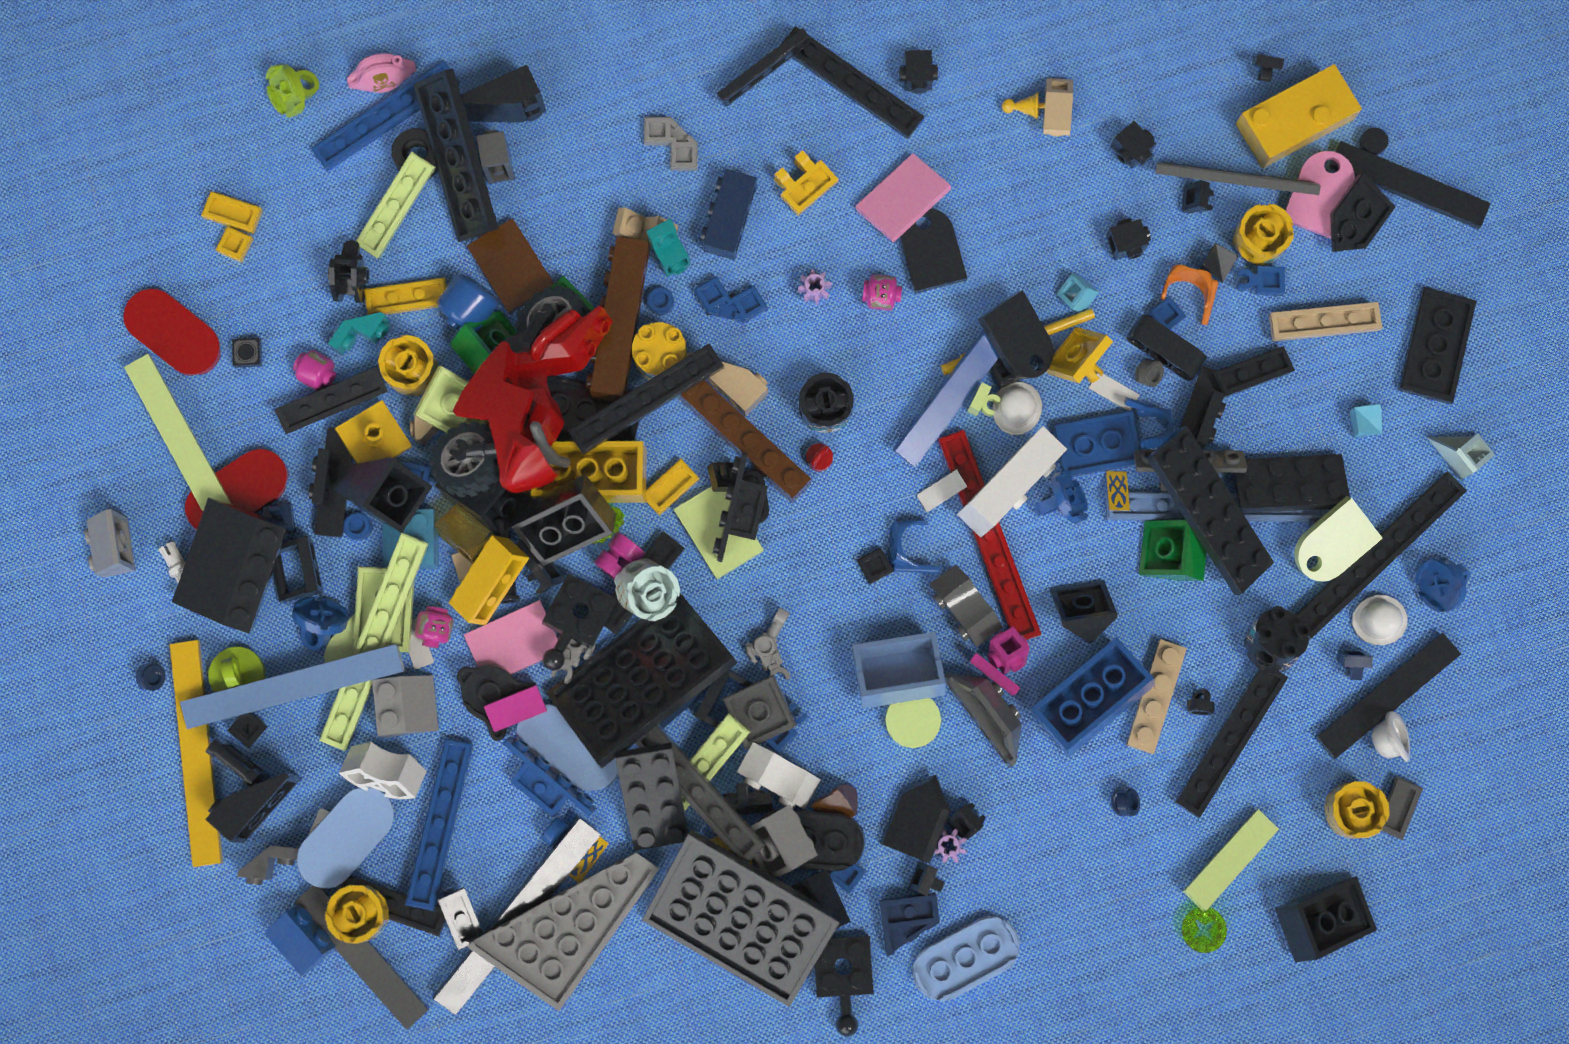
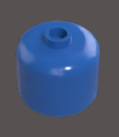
M464 273L456 274L437 300L438 308L447 316L445 321L457 330L468 322L478 323L485 321L499 304L495 295ZM482 325L474 328V331H479Z

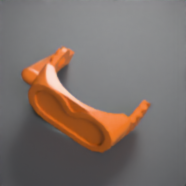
M1184 265L1172 266L1163 287L1161 299H1165L1167 288L1175 282L1185 281L1194 284L1201 290L1205 300L1201 324L1208 326L1218 288V281L1212 279L1211 273L1205 270L1193 269Z

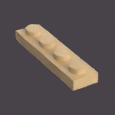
M1379 302L1273 312L1268 315L1272 342L1372 332L1382 329Z
M1161 639L1158 641L1149 669V673L1154 677L1155 686L1140 698L1126 746L1154 754L1187 648Z

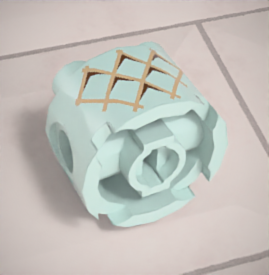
M648 558L630 562L615 576L614 580L617 599L621 605L634 615L648 621L662 619L672 612L676 606V603H674L676 597H679L680 594L678 579L670 570Z

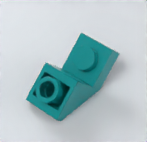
M671 219L646 231L648 240L667 277L672 274L679 275L687 269V266L691 265L689 255L680 242L676 227Z
M382 312L345 320L341 323L328 344L342 356L346 350L349 351L354 346L357 333L376 344L379 338L383 339L388 333L390 321Z

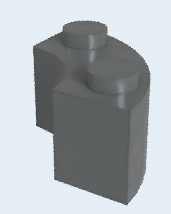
M954 565L930 583L935 593L932 599L941 610L943 608L946 609L958 625L955 629L964 641L969 639L977 647L1003 628L995 611L984 600L971 579L957 565Z

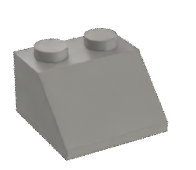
M107 509L87 519L88 528H85L84 533L86 542L91 547L92 555H89V566L94 571V574L104 578L135 572L136 568L128 518L112 509Z
M433 675L399 676L372 680L377 735L379 737L389 738L439 731Z
M791 805L750 826L766 843L753 858V861L757 868L774 878L795 869L818 855L812 840L805 833L799 816L793 811Z

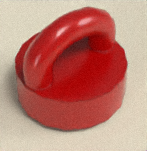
M817 443L812 445L806 453L807 465L817 472L827 470L833 462L832 450L825 444Z

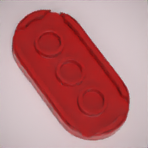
M146 289L136 293L127 302L123 317L129 333L176 371L186 376L203 375L217 365L221 356V343L218 335L169 294L158 289Z
M256 449L245 453L215 474L232 505L257 513L263 507L270 505L282 496L287 487L289 472L285 462L278 455L269 450ZM190 491L185 503V513L189 523L197 530L203 511L192 491Z

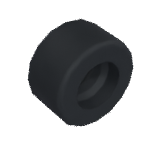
M410 128L401 132L395 138L391 152L398 171H400L407 160V154L412 148L424 147L427 150L425 160L436 167L430 176L432 178L438 170L427 131L421 128Z

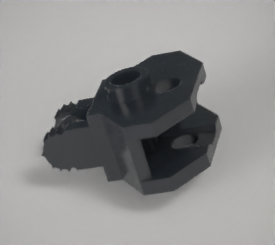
M353 239L344 243L341 255L335 254L334 259H330L328 280L334 302H342L344 295H355V303H364L365 301L364 289H366V283L369 282V268L364 265L363 256L359 252L360 246L358 241L356 242Z

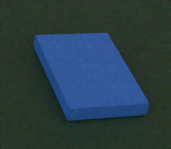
M1133 410L1052 425L1054 437L1067 448L1059 457V464L1061 470H1067L1072 473L1069 477L1135 466L1134 450H1142Z

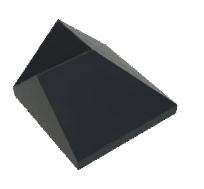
M1104 580L1050 589V594L1062 627L1090 644L1118 618L1116 608Z

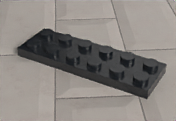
M446 69L413 85L459 243L498 230V225L482 172L481 162L474 144V137L467 119L466 109L463 105L459 84L454 69Z
M1187 426L1182 427L1146 459L1233 594H1242L1274 561Z

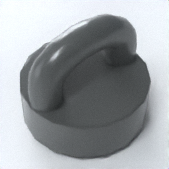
M1153 359L1143 360L1135 371L1136 382L1145 386L1156 387L1164 375L1162 363Z

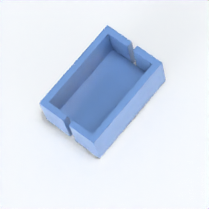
M936 631L852 645L853 662L858 680L862 709L945 696L946 681L942 661L940 660Z

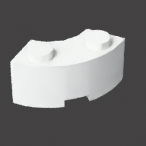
M373 742L351 746L339 774L363 790L368 791L369 787L385 792L384 797L412 799L416 797L427 771L410 754L390 753L379 748Z
M754 742L737 771L746 777L744 783H747L756 790H759L761 786L780 796L778 802L785 806L791 805L792 809L797 805L805 810L821 781L808 771Z

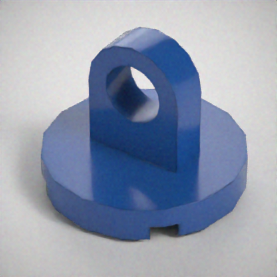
M1061 470L1052 475L1051 484L1054 496L1034 505L1038 516H1043L1060 509L1064 516L1073 524H1078L1087 519L1088 514L1084 513V511L1088 510L1085 493L1076 479L1071 480L1069 477L1072 475L1071 472Z
M1434 557L1426 560L1418 567L1415 576L1416 585L1419 584V596L1429 608L1436 612L1450 611L1458 608L1465 600L1467 592L1466 583L1470 578L1471 572L1462 564L1456 565L1446 557Z
M312 596L296 601L291 616L293 621L301 627L300 638L303 645L311 651H318L328 644L331 635L343 632L347 627L349 618L347 617L348 612L339 603L327 598L315 601ZM312 633L317 634L318 642L313 639Z

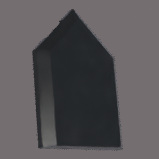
M1364 172L1358 174L1330 213L1332 252L1366 249L1396 207Z
M936 774L900 791L879 844L929 864L931 863L951 812Z

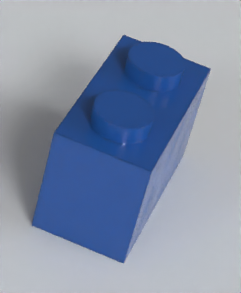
M300 904L284 912L264 933L300 976L314 969L336 947L328 933L315 923L311 914L302 908Z

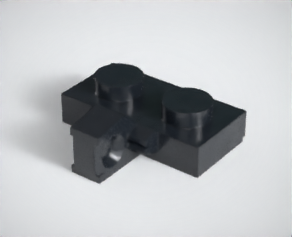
M747 783L736 784L737 794H723V797L740 815L766 813L773 810L771 793H766L762 790L748 793Z

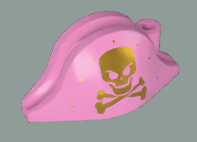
M384 52L374 53L359 62L357 68L347 77L349 88L384 93L396 88L417 69L414 61L404 59L399 55Z

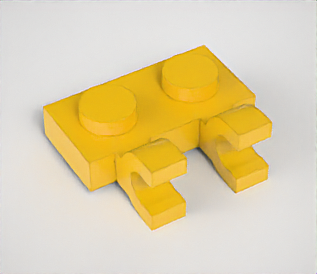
M803 150L794 157L793 163L805 174L794 181L782 167L774 174L775 178L773 179L782 189H785L780 197L797 216L802 214L839 181L822 160L814 164Z

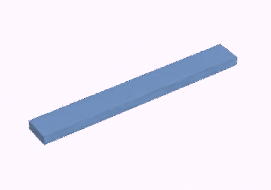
M1108 492L1106 493V521L1186 520L1168 492H1128L1129 511L1109 510ZM1230 493L1237 503L1236 493ZM1327 509L1243 514L1248 522H1309V519L1322 518L1327 514Z
M395 644L180 702L186 728L190 729L405 671L399 646Z

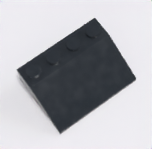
M208 497L172 603L219 624L249 634L257 620L289 524Z

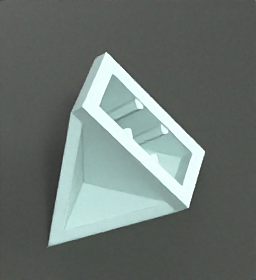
M1478 433L1475 436L1427 437L1460 480L1476 472L1495 455Z

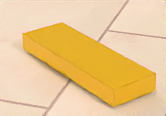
M446 278L364 289L367 315L379 312L390 315L438 308L437 300L447 287Z

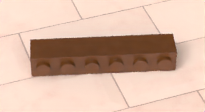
M617 236L615 245L610 246L609 261L612 262L611 271L606 270L604 286L608 287L607 295L601 297L600 306L605 309L613 323L610 326L609 332L603 337L597 347L596 353L591 357V363L595 365L593 374L588 373L586 389L590 390L592 399L614 402L626 395L632 361V343L637 331L650 254L649 241Z
M705 380L677 397L738 455L741 456V452H747L746 462L761 473L764 479L790 503L793 504L811 485V478Z

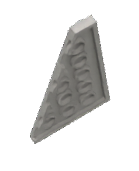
M634 852L472 940L468 948L560 1011L656 875L659 868L637 852Z

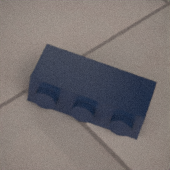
M725 169L723 177H718L715 192L718 193L716 202L711 201L707 217L711 218L709 226L703 227L700 236L704 252L735 260L757 188V177Z

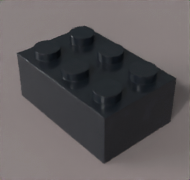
M584 474L516 507L511 527L538 561L545 566L613 534L616 513L587 475Z

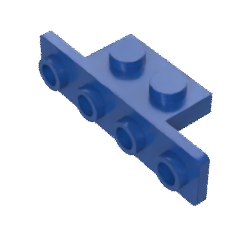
M511 736L502 743L524 762L510 782L552 818L568 800L587 816L595 812L597 808L593 805L594 800L585 792H577L571 786L573 784L571 780L561 773L557 775L551 770V764L540 755L536 757L528 750L530 748L524 740Z

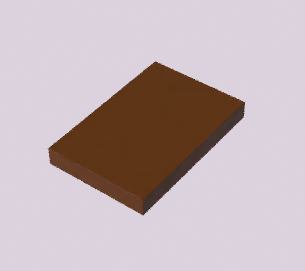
M513 218L498 226V230L487 233L467 245V248L509 315L523 307V303L527 299L533 298L532 295L534 293H541L544 291V288L551 287L554 284Z

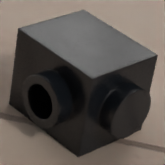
M932 50L905 51L904 66H899L900 82H905V91L922 94L927 92V90H932L933 81L938 80L937 64L932 63Z
M1133 121L1114 137L1111 147L1116 152L1118 160L1124 165L1128 164L1133 169L1138 164L1141 166L1145 165L1154 156L1152 151L1156 143L1154 142L1153 135L1147 129H1142Z
M1127 218L1119 221L1116 224L1117 226L1109 229L1106 238L1114 261L1125 257L1131 260L1142 256L1151 241L1149 229L1147 226H1143L1141 219L1132 221V218Z

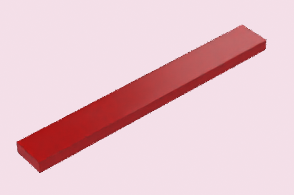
M961 430L938 438V442L949 472L952 473L957 470L967 485L965 489L958 492L964 507L984 487L985 483L965 430ZM998 522L982 537L972 530L1008 628L1014 627L1026 641L1041 636L1040 628L1000 523Z

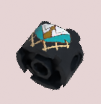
M820 373L808 379L799 395V412L807 427L813 431L831 433L845 426L853 410L854 395L851 386L834 373Z
M1275 606L1271 610L1265 611L1247 631L1244 639V647L1246 646L1248 650L1246 654L1257 668L1265 672L1287 671L1306 651L1311 630L1298 616L1281 606Z

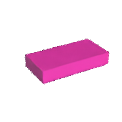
M975 653L971 658L970 663L1012 696H1015L1019 691L1020 687L979 654Z
M537 684L484 705L494 732L547 712Z

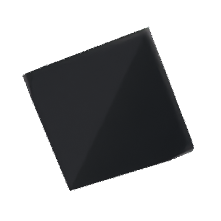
M1215 242L1200 270L1208 271L1213 279L1223 283L1236 262L1238 255Z

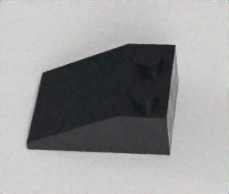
M527 64L461 94L468 122L534 121L540 118L542 113L546 112L541 92Z
M283 773L229 795L223 800L218 799L209 808L208 812L210 814L205 820L229 842L245 843L299 783L301 778L298 775Z
M1357 876L1300 896L1275 908L1295 962L1318 960L1377 931Z

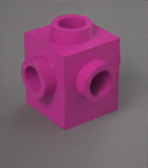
M1012 627L992 637L987 656L991 665L996 669L999 668L1005 675L1011 670L1017 672L1026 665L1030 648L1026 639L1019 635L1016 629Z

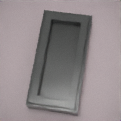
M1394 777L1386 797L1389 803V818L1382 827L1381 832L1399 840L1404 839L1423 790L1422 787L1402 778Z

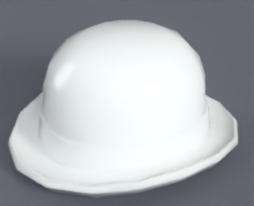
M1014 382L1001 388L996 393L1001 400L999 404L993 402L992 410L995 411L993 417L999 428L1010 435H1022L1032 430L1042 414V401L1034 387L1024 382Z
M1375 595L1364 599L1357 605L1352 615V626L1355 633L1363 641L1373 645H1387L1403 636L1407 628V614L1404 607L1396 599L1387 595Z
M1389 711L1385 716L1386 720L1376 725L1373 729L1372 741L1374 747L1382 757L1394 758L1402 756L1404 761L1408 762L1410 759L1408 730L1401 716L1394 711Z

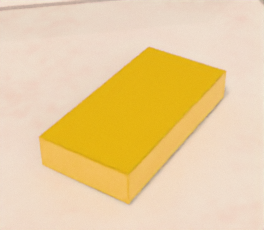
M210 191L201 216L204 219L254 235L263 209Z
M680 459L646 489V502L660 516L696 484L700 478Z

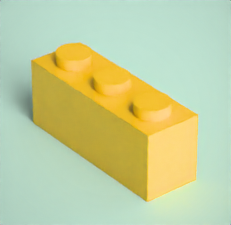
M492 535L484 544L483 550L476 561L470 566L469 572L461 584L455 589L449 604L468 623L486 625L527 563L529 557L509 538Z

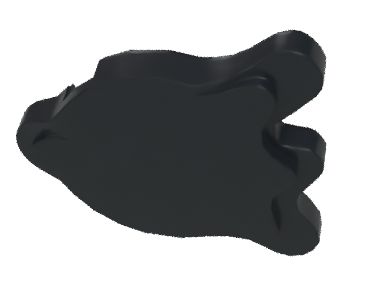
M494 664L477 667L464 666L457 673V680L461 685L463 704L467 711L485 722L494 741L504 739L506 728L494 732L484 705L537 683L534 681L518 680L509 671Z

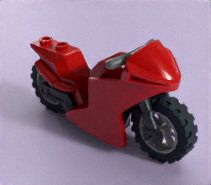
M555 286L553 289L551 287L544 288L543 292L534 293L532 295L533 298L527 299L523 303L524 307L522 310H519L517 314L518 321L515 322V327L518 330L517 334L508 337L497 347L494 346L492 353L481 364L461 392L453 409L454 414L458 417L487 420L489 422L487 424L482 423V425L478 422H471V424L464 422L459 424L457 428L452 427L447 430L448 433L445 436L442 435L437 440L439 442L438 445L432 449L433 457L430 458V465L433 468L430 470L444 489L452 495L456 493L459 497H466V495L476 496L478 492L488 490L490 484H495L500 474L501 486L510 492L519 493L544 486L560 476V472L551 465L563 468L570 465L571 462L568 457L558 455L551 447L564 426V420L558 404L550 394L547 376L576 372L586 367L613 323L602 306H597L589 312V309L577 293H574L570 288L564 289L562 286ZM459 466L456 473H453V468Z

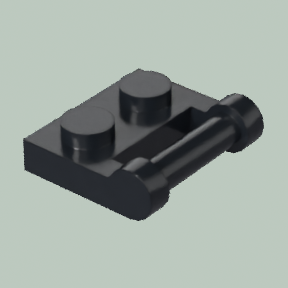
M215 739L205 751L212 758L216 756L222 763L236 772L249 787L255 783L264 782L271 776L228 741Z

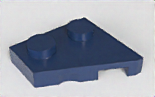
M928 893L927 896L919 894L879 900L886 956L894 954L895 950L907 942H912L922 932L930 930L940 923L936 893Z

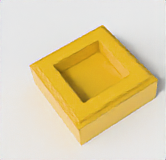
M227 226L216 251L242 263L254 239Z

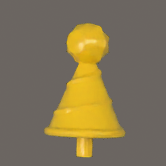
M1036 92V94L1016 103L1012 99H1004L1001 107L1004 113H1012L1015 109L1038 119L1039 108H1045V103H1039V94Z

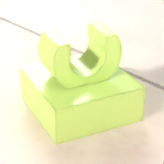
M981 383L967 412L977 416L980 410H982L984 415L992 417L995 411L987 407V402L992 401L999 404L1001 399L995 394L988 395L992 387Z

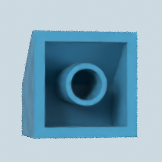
M418 509L402 533L429 543L419 569H439V514L434 509ZM384 523L383 568H388L401 532Z

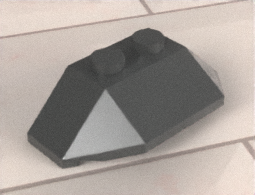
M948 672L944 675L947 686L1008 768L1014 766L1017 762L1022 726L1018 720L1021 718L1018 710L1013 704H1006L1002 698L1004 692L996 682L993 681L991 683L988 678Z

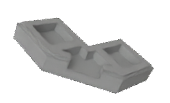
M644 117V146H671V171H698L697 141L688 135L671 117Z

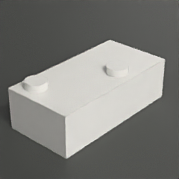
M1042 426L957 515L976 534L982 537L1012 507L1017 510L1028 499L1024 494L1042 475L1046 478L1057 467L1054 463L1067 448Z

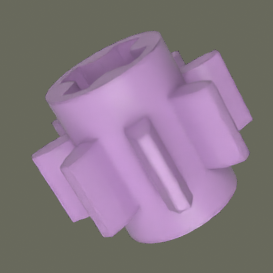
M812 269L808 277L801 275L800 280L805 285L798 287V293H805V303L810 299L818 305L819 299L822 297L824 299L829 298V294L825 289H830L832 283L825 282V272L819 275L815 274ZM819 284V290L816 288L813 291L810 290V285L815 286Z
M944 829L942 832L943 837L938 843L939 849L935 850L934 854L941 853L944 855L943 863H946L949 857H952L954 862L958 863L959 858L957 855L959 853L967 854V851L962 849V843H965L967 838L959 839L957 837V829L953 831L952 835H948ZM953 838V844L957 846V850L950 851L948 854L946 853L947 848L943 845L945 841L950 842Z

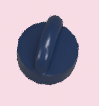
M156 663L142 664L136 672L138 687L149 691L158 690L165 682V670Z
M1133 788L1115 790L1111 796L1112 808L1118 816L1137 815L1140 809V798L1137 791Z

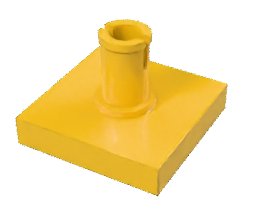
M1076 327L1054 353L1052 363L1046 372L1049 375L1075 383H1080L1086 376L1090 383H1094L1100 379L1095 374L1096 372L1100 376L1103 375V370L1096 362L1113 341L1106 334Z
M383 400L335 428L336 433L356 463L389 457L394 459L412 448L411 443Z

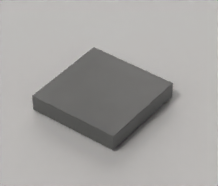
M775 675L769 676L723 698L729 713L751 730L742 742L746 750L751 747L753 742L760 744L797 727V723Z

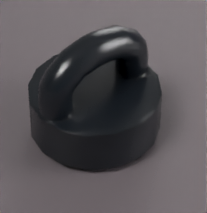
M1206 688L1196 690L1192 699L1187 700L1186 711L1194 715H1213L1215 702L1210 701V692Z

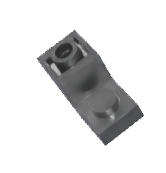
M269 846L238 871L237 877L246 878L245 883L263 885V880H272L275 858H277V864L294 865L299 848Z

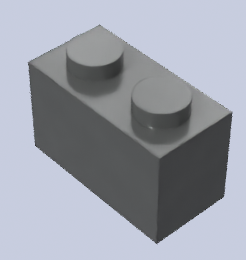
M488 130L483 135L476 136L482 169L488 183L493 184L515 180L511 152L504 132Z

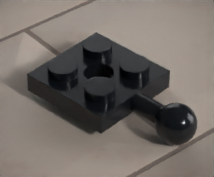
M568 574L542 620L543 625L561 634L554 648L548 649L544 653L542 658L544 666L553 671L560 669L565 663L564 651L571 639L592 650L618 599ZM577 605H582L586 607L588 614L583 618H577L573 615L572 609Z
M870 936L830 938L815 963L816 997L840 996L841 1015L836 1021V1030L844 1037L853 1036L858 1030V1020L852 1015L851 996L874 994ZM845 958L850 961L852 968L849 974L840 975L836 972L835 963L837 960Z

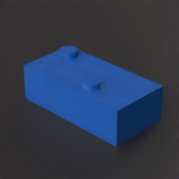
M1116 637L1031 708L1033 717L1066 755L1071 757L1155 686L1154 677Z

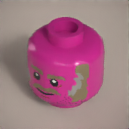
M872 274L869 280H864L862 301L867 302L869 309L891 311L895 306V302H901L902 286H897L895 276Z
M316 350L302 352L297 357L293 366L296 379L314 390L322 389L325 385H331L336 377L334 361Z
M427 606L426 610L418 613L414 635L417 639L423 640L422 646L439 648V643L445 644L450 640L453 617L448 615V610Z

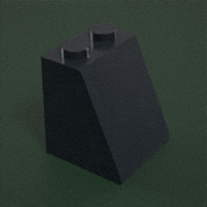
M389 457L347 465L331 490L370 516L402 533L433 486L395 459Z
M459 466L453 468V473H456ZM500 474L498 475V481L495 484H490L488 490L485 492L480 491L478 495L472 497L470 495L459 497L456 493L452 495L439 482L435 484V487L446 500L494 536H500L501 533L492 523L493 520L508 519L507 530L510 531L516 507L533 499L529 490L515 493L502 487L500 484Z

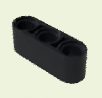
M1145 314L1138 318L1126 336V339L1133 346L1154 360L1160 361L1163 366L1187 381L1193 380L1207 359V356L1200 349Z

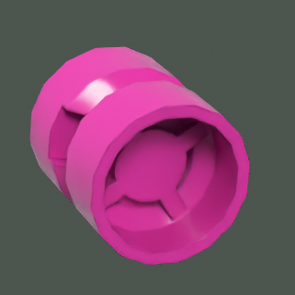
M617 532L608 543L610 549L608 551L603 550L594 561V564L615 580V576L630 562L642 559L646 553L630 539Z

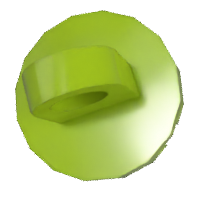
M285 63L269 67L266 73V80L269 79L270 84L266 86L268 97L276 111L281 115L286 114L287 118L301 114L305 108V100L313 97L319 89V80L315 74L308 70L295 72L292 67ZM300 79L307 81L310 89L303 88Z
M229 647L219 652L212 660L208 670L209 683L215 693L266 679V669L262 659L252 650L243 647Z

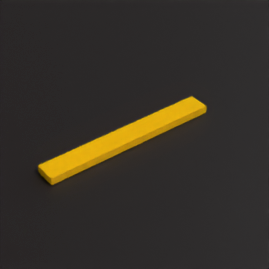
M200 641L170 644L192 867L223 863L220 833L205 820L210 814L208 812L209 808L217 801L212 757L205 752L211 744L209 724L187 729L180 704L182 701L206 695Z

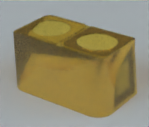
M454 504L434 524V528L440 538L472 564L483 550L485 543L493 535L491 533L486 537L491 531L457 504Z

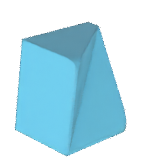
M1071 273L1056 294L1072 310L1082 312L1088 308L1099 292L1085 278Z
M1381 404L1354 407L1349 411L1354 438L1382 434Z

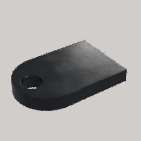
M930 208L922 216L927 217L931 221L929 228L921 229L915 222L900 236L901 246L915 294L967 281V274L952 222L941 211Z
M1023 290L1015 292L978 318L1004 366L1012 375L1021 379H1031L1041 376L1049 369L1054 355L1053 344ZM1031 356L1036 357L1038 360L1036 370L1030 366Z

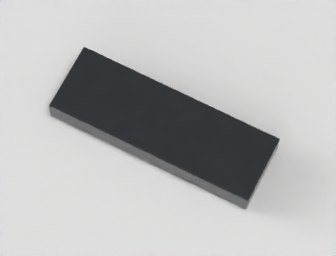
M1282 346L1214 371L1210 376L1217 391L1224 393V398L1291 374L1295 369L1285 347Z

